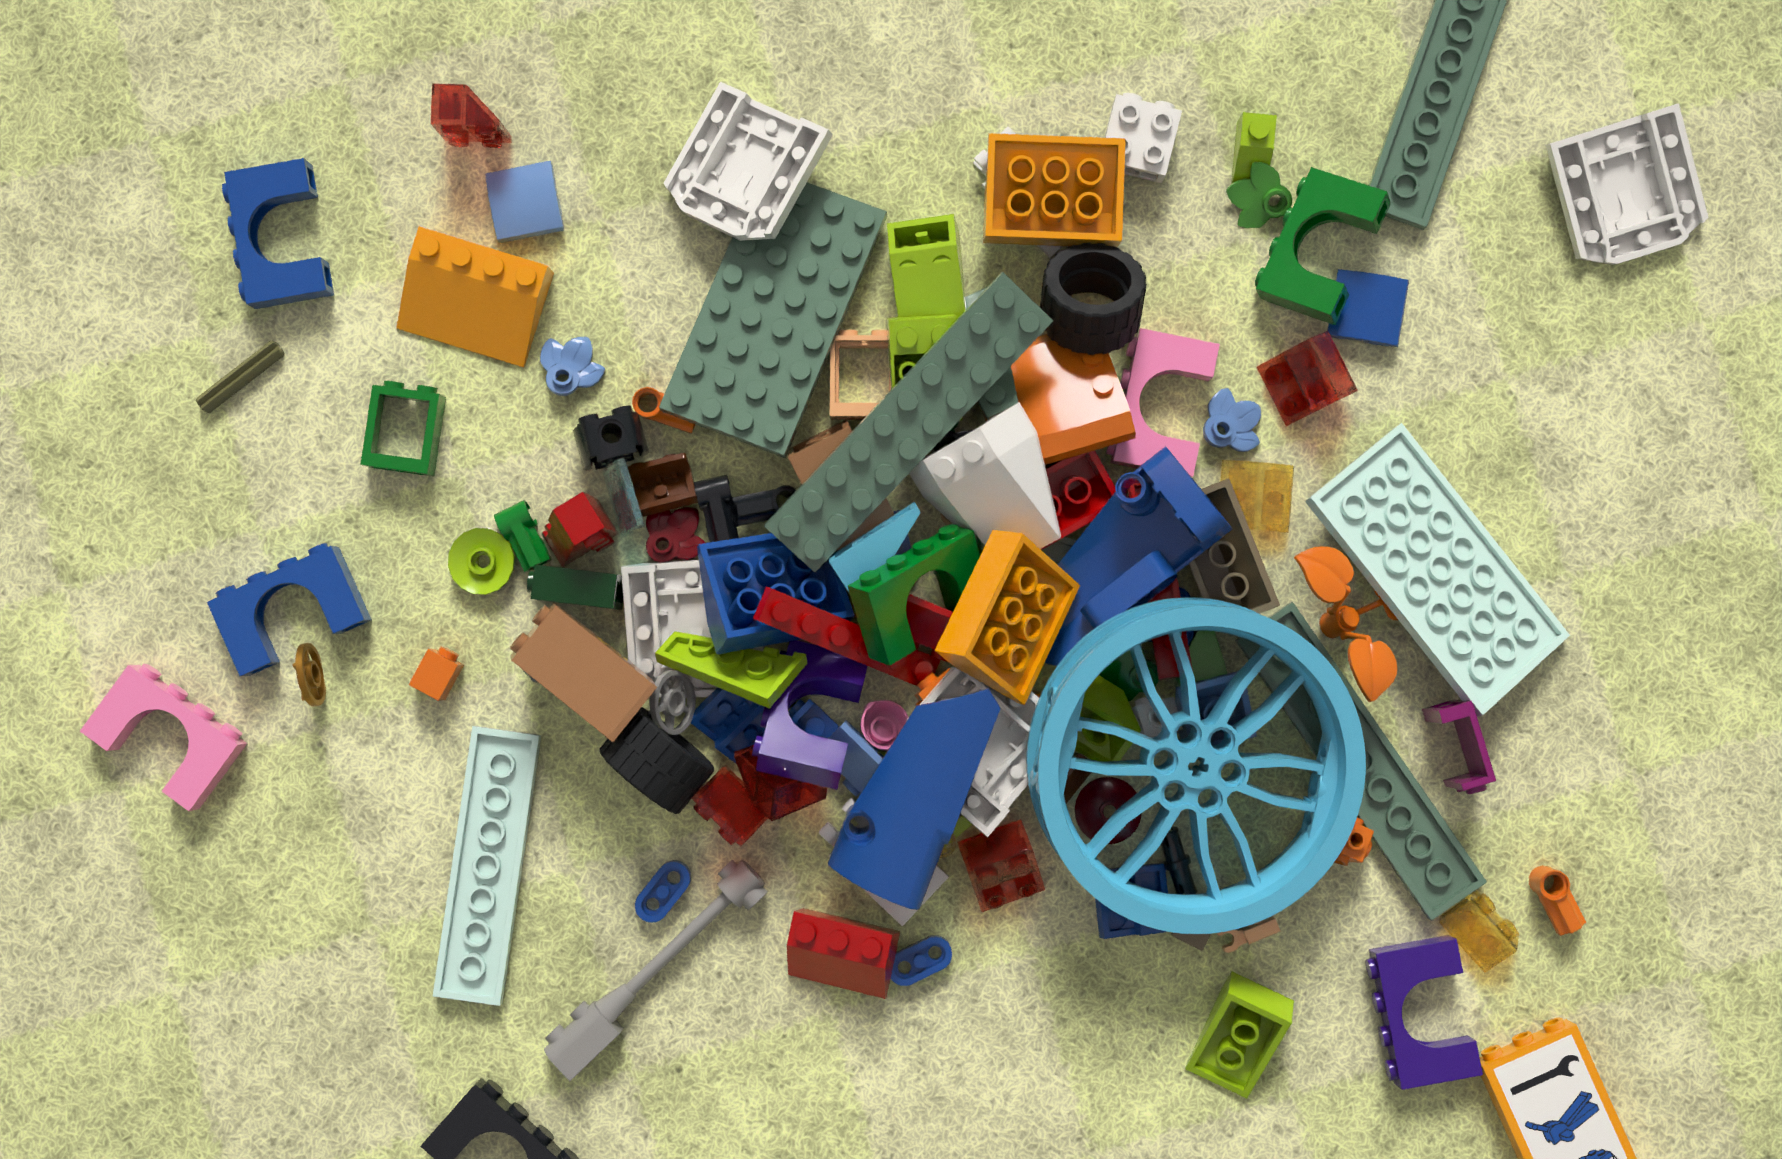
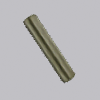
M269 341L196 398L197 404L204 412L211 413L281 359L285 354L283 349L277 342Z

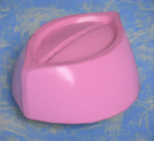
M879 700L869 702L864 706L861 716L860 728L862 734L873 747L888 751L906 723L908 715L899 704L893 701Z

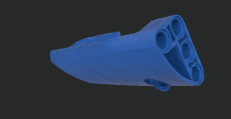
M1166 446L1134 472L1125 473L1120 476L1115 485L1116 492L1057 564L1080 587L1045 660L1046 664L1058 666L1065 655L1097 626L1126 610L1146 604L1168 587L1177 578V573L1233 530ZM1135 483H1140V494L1135 498H1128V488Z
M989 688L956 698L916 705L856 802L846 811L845 819L828 861V865L852 883L883 899L905 908L920 909L944 845L949 843L1001 709ZM856 816H863L868 820L869 824L866 827L858 828L851 823V819Z

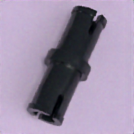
M1171 827V831L1169 830L1161 843L1166 859L1163 862L1165 870L1170 872L1176 894H1196L1198 890L1189 867L1191 863L1190 856L1184 852L1178 827Z

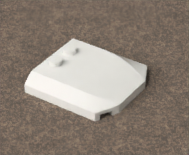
M720 82L663 184L671 192L679 208L693 219L740 241L775 239L833 134L829 129L802 117L800 120L751 99L743 91Z
M1679 103L1545 145L1576 259L1610 265L1629 261L1682 244L1689 237L1688 234L1709 218Z
M699 560L640 563L621 567L628 660L647 674L653 682L663 672L674 670L657 663L655 652L674 631L711 637L706 618ZM764 646L751 649L763 651ZM687 675L694 687L695 697H708L717 688ZM672 676L665 681L669 689L673 687L677 677ZM683 685L681 691L683 692L685 698H687L686 690Z
M952 667L919 705L956 698L988 688L1001 709L960 813L988 837L1010 812L1009 806L1028 785L1026 764L1027 742L1032 717L1039 697L1031 691L1026 704H1018L956 667Z

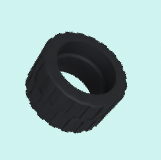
M1103 243L1072 245L1056 253L1048 261L1047 267L1044 269L1040 308L1053 320L1045 329L1047 336L1063 348L1070 349L1076 353H1086L1087 355L1111 353V351L1119 350L1125 344L1130 343L1140 328L1147 286L1146 275L1140 263L1134 260L1133 256L1120 250V248ZM1097 293L1112 299L1114 302L1101 305L1087 304L1072 298L1071 295Z
M643 707L640 708L614 742L607 739L599 749L605 761L627 782L651 801L674 814H679L714 772V766L695 746L680 734L667 735L653 722L651 714H648V710Z

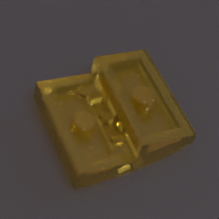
M1222 460L1220 481L1227 478L1230 479L1249 529L1263 532L1289 533L1294 466Z

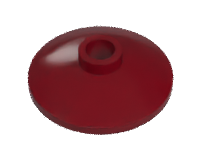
M1101 777L1089 782L1080 791L1075 803V818L1079 828L1092 840L1109 819L1103 814L1104 808L1107 805H1113L1115 810H1117L1137 792L1130 784L1115 777ZM1142 813L1128 822L1108 844H1116L1129 838L1139 826Z

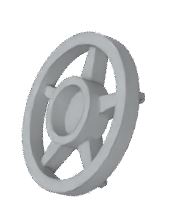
M669 670L656 677L654 683L657 688L650 696V710L648 714H651L653 722L667 735H677L685 731L690 725L695 712L696 699L694 687L689 677L682 672ZM672 676L677 677L673 687L669 689L665 681ZM683 685L687 694V707L685 706V696L681 691ZM659 693H661L660 703H658ZM659 712H663V714L665 715V724L663 723ZM684 712L685 716L682 722L674 728L675 716H680Z

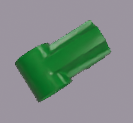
M522 500L494 514V519L503 537L510 542L524 572L533 570L535 565H543L552 560L536 528L538 527L536 519L533 520L528 512V509H531L525 500Z

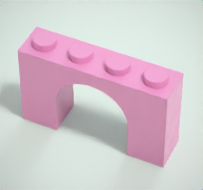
M1143 328L1138 330L1136 337L1127 345L1126 356L1131 357L1129 370L1123 369L1120 379V385L1122 389H1125L1124 395L1133 419L1136 438L1108 446L1106 454L1112 455L1110 463L1138 469L1166 446L1191 477L1194 476L1200 443L1166 437L1153 431L1145 423L1141 415L1139 406L1140 395L1145 384L1159 375L1174 374L1204 381L1211 380L1214 376L1220 344Z
M145 663L142 666L128 665L80 732L106 751L119 750L140 720L147 714L155 710H163L173 714L186 729L188 751L184 761L162 792L188 811L200 809L247 745L240 738L242 732L229 723L222 725L213 719L215 713L201 703H197V705L191 703L186 699L188 693L178 685L171 683L168 686L159 679L161 673L154 667Z

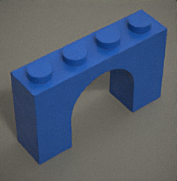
M301 158L224 172L226 183L222 184V192L225 201L230 205L231 216H228V227L231 235L235 236L237 249L233 250V258L236 267L241 271L242 281L238 284L241 299L252 308L260 309L334 296L329 262L321 257L289 263H274L264 257L258 244L260 223L270 210L282 204L318 198L313 165L306 159Z
M327 543L317 545L308 550L309 556L297 560L296 557L284 560L277 564L278 570L269 574L266 571L256 573L246 579L248 584L237 589L235 585L223 588L215 593L217 598L207 602L239 676H251L280 662L264 625V611L272 595L283 587L298 584L311 591L317 598L333 634H343L372 620L339 547H328Z

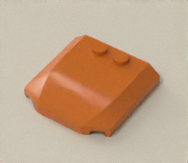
M1045 334L1039 336L1011 365L1018 402H1020L1037 431L1045 465L1136 438L1131 412L1109 353L1087 355L1086 353L1072 352L1070 349L1059 346L1057 342L1051 340Z

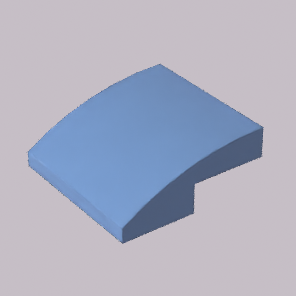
M551 160L485 174L498 243L564 231L562 210L557 195Z

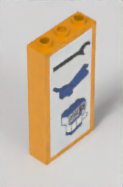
M1560 1017L1546 1021L1543 1024L1544 1029L1532 1034L1530 1031L1522 1032L1512 1037L1513 1043L1502 1048L1500 1045H1494L1481 1051L1482 1057H1480L1483 1073L1481 1078L1518 1159H1637L1575 1023L1567 1019L1563 1020Z

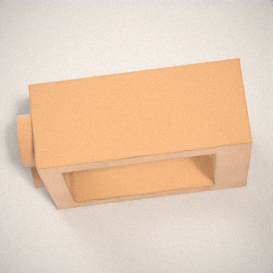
M839 330L830 350L831 420H863L878 404L839 403L840 348L888 349L887 330H873L871 335H858L857 330ZM889 368V391H890V390H891V381H890V368Z

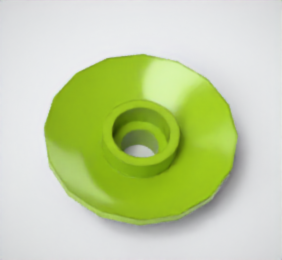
M474 528L463 532L453 542L448 553V568L452 579L461 589L472 594L487 595L500 590L509 581L514 571L515 556L511 544L502 534L489 528ZM482 555L488 556L490 560L489 565L485 568L479 565V558Z

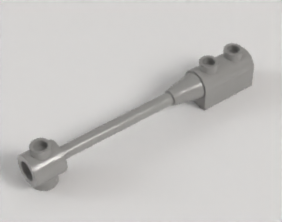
M732 859L718 873L722 879L717 884L722 893L627 984L624 983L598 1001H593L590 1005L584 1000L570 1014L574 1020L565 1029L559 1024L545 1038L549 1043L544 1048L547 1057L569 1081L621 1033L624 1027L616 1019L632 1003L636 993L729 904L734 903L739 908L744 906L749 910L767 893V890L763 887L765 885L764 880L746 861L741 860L736 864Z

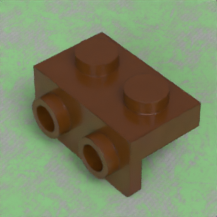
M686 453L668 454L663 458L647 462H637L620 469L633 519L698 503L694 477Z

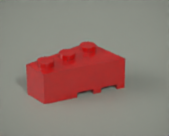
M585 492L579 493L553 509L548 519L550 523L545 525L546 530L542 532L543 537L562 568L591 550H596L597 553L605 550L615 543L612 537L619 534L599 500Z

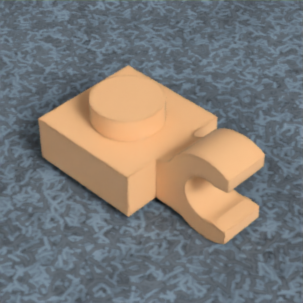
M1271 916L1240 929L1216 934L1218 936L1225 933L1232 935V941L1222 946L1224 952L1230 953L1237 950L1243 944L1254 943L1281 931L1276 919Z

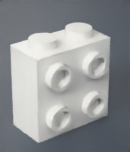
M1134 93L1116 94L1104 138H1125L1124 174L1157 183L1163 182L1167 173L1182 110L1175 109V105L1165 101H1156L1155 104L1142 101V97Z

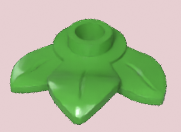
M1263 162L1252 163L1250 179L1238 180L1226 189L1230 201L1242 209L1237 224L1243 228H1260L1270 218H1278L1285 215L1287 209L1292 205V195L1285 186L1280 184L1279 173L1272 166ZM1273 195H1279L1280 200L1275 206L1269 205V199Z

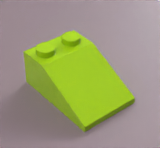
M1231 971L1214 1003L1185 1069L1247 1099L1292 1024L1294 1000Z

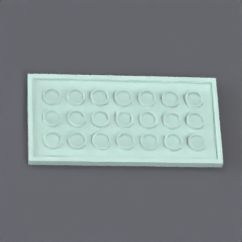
M1402 423L1388 432L1305 501L1460 699L1473 702L1477 717L1484 715L1570 636Z

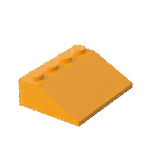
M989 133L983 243L1045 246L1103 243L1108 246L1118 247L1122 242L1125 138Z
M419 226L408 258L396 328L524 368L554 272L547 265Z
M992 530L936 646L935 652L962 672L1018 704L1025 705L1080 585L1023 533Z

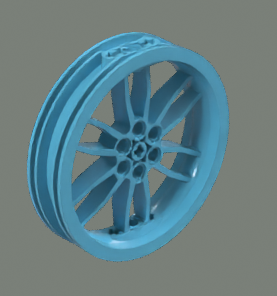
M1182 597L1149 602L1126 610L1089 632L1065 655L1047 681L1032 717L1027 742V779L1034 811L1045 836L1071 874L1094 898L1117 914L1141 925L1173 933L1212 934L1240 929L1265 920L1300 899L1326 874L1343 850L1355 825L1365 786L1366 754L1360 719L1348 689L1329 661L1305 638L1283 624L1248 608L1209 598ZM1182 632H1222L1260 645L1259 650L1229 681L1208 717L1200 720L1195 677L1181 638ZM1167 634L1180 675L1182 711L1172 714L1169 713L1155 689L1141 650L1142 643ZM1127 651L1131 653L1141 688L1162 725V730L1156 737L1147 736L1113 722L1080 717L1084 694L1088 687L1106 667ZM1275 655L1292 672L1258 708L1230 726L1227 722L1244 690L1269 659ZM1302 684L1313 702L1322 730L1316 760L1282 753H1239V745L1271 720ZM1190 724V734L1184 739H1178L1177 731L1180 726ZM1082 728L1107 733L1141 746L1140 759L1097 761L1074 757L1078 731H1082ZM1223 730L1224 738L1222 742L1215 746L1211 745L1210 741L1213 733ZM1162 750H1166L1168 753L1167 760L1161 765H1154L1155 755ZM1198 759L1200 761L1199 766L1194 765L1191 770L1188 767L1189 763H1195ZM1228 763H1233V773L1228 777H1222V768ZM1291 767L1311 770L1308 797L1304 796L1301 799L1282 795L1248 782L1250 769ZM1069 768L1108 776H1151L1150 783L1118 808L1089 843L1085 844L1071 820L1064 797ZM1177 783L1178 791L1176 794L1169 798L1165 797L1164 791L1169 784ZM1205 789H1211L1210 799L1205 803H1198L1199 794ZM1235 791L1278 807L1305 811L1302 826L1293 840L1274 860L1258 872L1256 871L1247 839L1227 804L1228 796ZM1159 802L1161 804L1146 836L1116 872L1110 870L1096 858L1128 822L1155 803ZM1188 809L1193 847L1207 886L1206 893L1191 895L1162 893L1130 882L1129 879L1159 848L1180 812ZM1216 815L1220 816L1230 832L1246 875V879L1222 889L1218 887L1208 848L1206 819Z

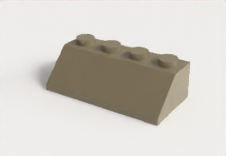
M1227 478L1202 488L1201 490L1233 529L1189 563L1202 598L1230 602L1259 614L1280 606L1230 479Z

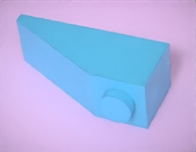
M915 502L834 552L829 557V563L847 590L848 585L858 580L862 573L877 569L884 565L888 558L895 556L921 513Z

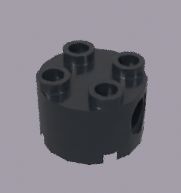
M631 405L611 410L612 415L599 418L598 414H590L578 419L579 424L573 429V434L585 471L592 469L593 463L596 470L634 460L633 453L639 451L641 457L649 453L639 414L632 411ZM612 433L617 436L619 441L608 443L602 438V435Z

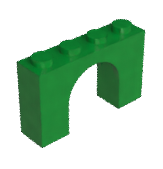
M1311 167L1307 177H1302L1296 191L1298 197L1293 208L1290 207L1285 212L1282 222L1284 228L1279 238L1275 237L1269 248L1270 258L1266 267H1262L1259 270L1255 279V286L1260 298L1267 302L1336 325L1349 297L1347 288L1341 282L1304 269L1298 262L1299 247L1311 230L1330 222L1345 223L1377 234L1391 202L1388 192Z
M955 524L943 526L938 530L937 534L914 543L908 551L888 558L884 565L875 570L862 573L858 580L848 585L870 659L890 666L916 650L907 620L906 604L912 586L925 573L929 571L934 572L939 583L945 608L952 612L954 611L980 557L973 530L958 527Z

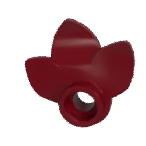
M686 507L675 510L672 514L668 510L647 516L646 528L650 536L646 542V550L653 561L665 563L675 558L690 560L698 556V544L705 543L703 539L694 535L699 524L698 510ZM660 541L669 543L668 548L665 550H659L656 546Z

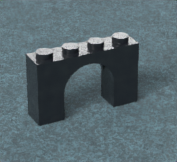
M482 1077L420 1146L434 1159H455L475 1137L487 1132H502L514 1137L522 1145L528 1159H579L570 1149L564 1148L562 1150L553 1142V1134L542 1125L536 1127L527 1119L529 1113L523 1106L516 1102L513 1104L509 1103L502 1096L504 1091L496 1082L490 1079L486 1082Z

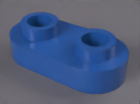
M677 860L666 862L640 892L635 901V910L642 920L650 923L660 921L678 901L691 882V872L686 864ZM672 871L678 872L680 874V882L676 884L671 883L668 879V874ZM648 899H657L659 901V908L656 910L649 909L647 906Z
M931 935L897 951L891 980L900 986H909L946 968L952 959V949L949 942L942 936ZM937 946L941 949L942 952L938 958L929 956L928 951L931 947ZM902 961L909 962L911 965L910 971L907 973L900 972L898 969L899 963Z

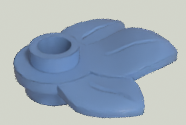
M588 337L573 338L564 346L550 338L543 345L540 362L547 371L546 384L552 393L559 396H567L575 392L577 388H589L601 380L605 368L591 362L593 348ZM565 374L569 378L565 382H560L557 380V377Z
M1228 388L1221 389L1208 403L1210 418L1206 420L1203 426L1204 439L1208 444L1217 448L1230 446L1238 452L1250 451L1260 443L1252 429L1261 418V407L1252 401L1236 403ZM1217 425L1225 429V435L1217 431Z

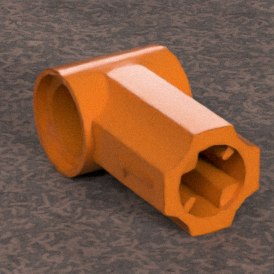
M651 387L640 388L633 396L632 405L640 417L692 434L695 427L694 423L667 414L659 409L665 393ZM646 395L656 397L658 401L656 409L652 412L640 410L639 403L642 397Z
M1544 865L1538 866L1531 871L1528 881L1530 888L1538 895L1556 933L1562 936L1581 929L1586 921L1570 891L1569 878L1563 872ZM1552 875L1554 883L1549 890L1545 891L1544 881L1548 876Z

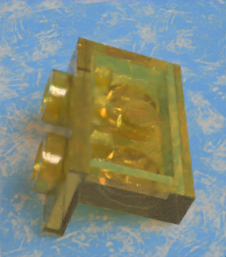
M1475 890L1462 902L1441 915L1439 923L1452 937L1457 939L1462 949L1486 973L1517 952L1519 933L1510 920H1503L1495 911L1494 903L1486 894L1482 893L1480 895Z

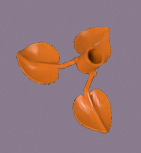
M1320 546L1307 549L1297 554L1294 559L1301 567L1306 582L1314 595L1325 603H1334L1321 616L1319 621L1320 629L1329 638L1340 636L1342 640L1348 638L1355 639L1348 648L1349 665L1357 685L1367 701H1375L1391 686L1396 678L1397 662L1395 656L1384 642L1376 641L1372 643L1369 635L1352 633L1351 631L1357 628L1360 620L1359 615L1381 605L1384 606L1385 612L1390 619H1398L1375 590L1374 592L1380 598L1377 601L1357 610L1346 605L1341 606L1351 592V588L1347 584L1354 576V570L1349 559L1341 551L1332 547Z

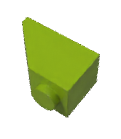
M1242 113L1236 125L1231 184L1241 179H1250V169L1253 162L1271 164L1277 115Z

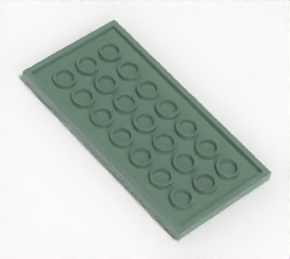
M807 182L775 239L740 241L732 237L659 409L667 414L786 459L826 364L836 335L839 333L886 221L887 211Z

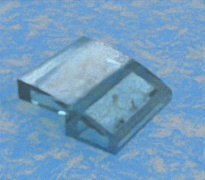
M625 458L618 459L602 470V475L620 535L623 537L633 534V530L645 527V523Z

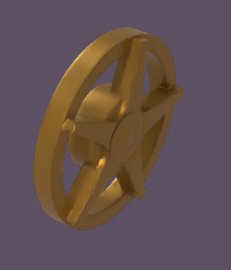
M300 644L296 651L295 663L292 665L296 670L301 690L302 701L305 700L312 707L323 704L326 696L321 658L313 644Z

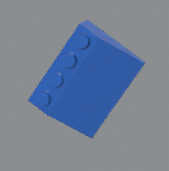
M772 533L703 543L697 546L707 624L716 654L801 640V638L753 619L766 586L848 621H851L855 616L846 588L829 563V559L814 572Z

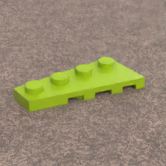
M676 631L655 652L657 663L769 709L807 665V657L804 653L794 652L793 656L779 654L778 649L765 647L763 651L745 649L716 654L711 637Z

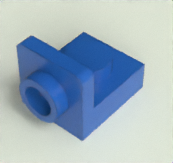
M811 698L806 703L800 699L788 711L792 721L801 730L812 735L829 738L839 727Z

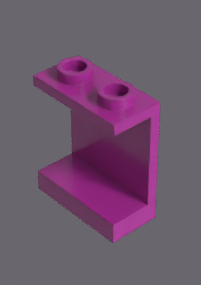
M1453 699L1423 708L1422 712L1425 722L1439 724L1454 722L1469 773L1443 780L1445 787L1454 788L1457 792L1466 791V794L1487 790L1486 784L1495 782L1496 777L1473 702Z

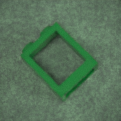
M385 380L383 386L372 385L360 465L368 468L434 477L446 397L437 394L438 388L417 385V390L404 389V383ZM385 397L429 403L421 459L377 453Z

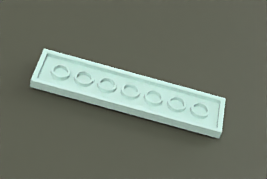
M472 726L433 997L500 1006L503 1003L542 735Z

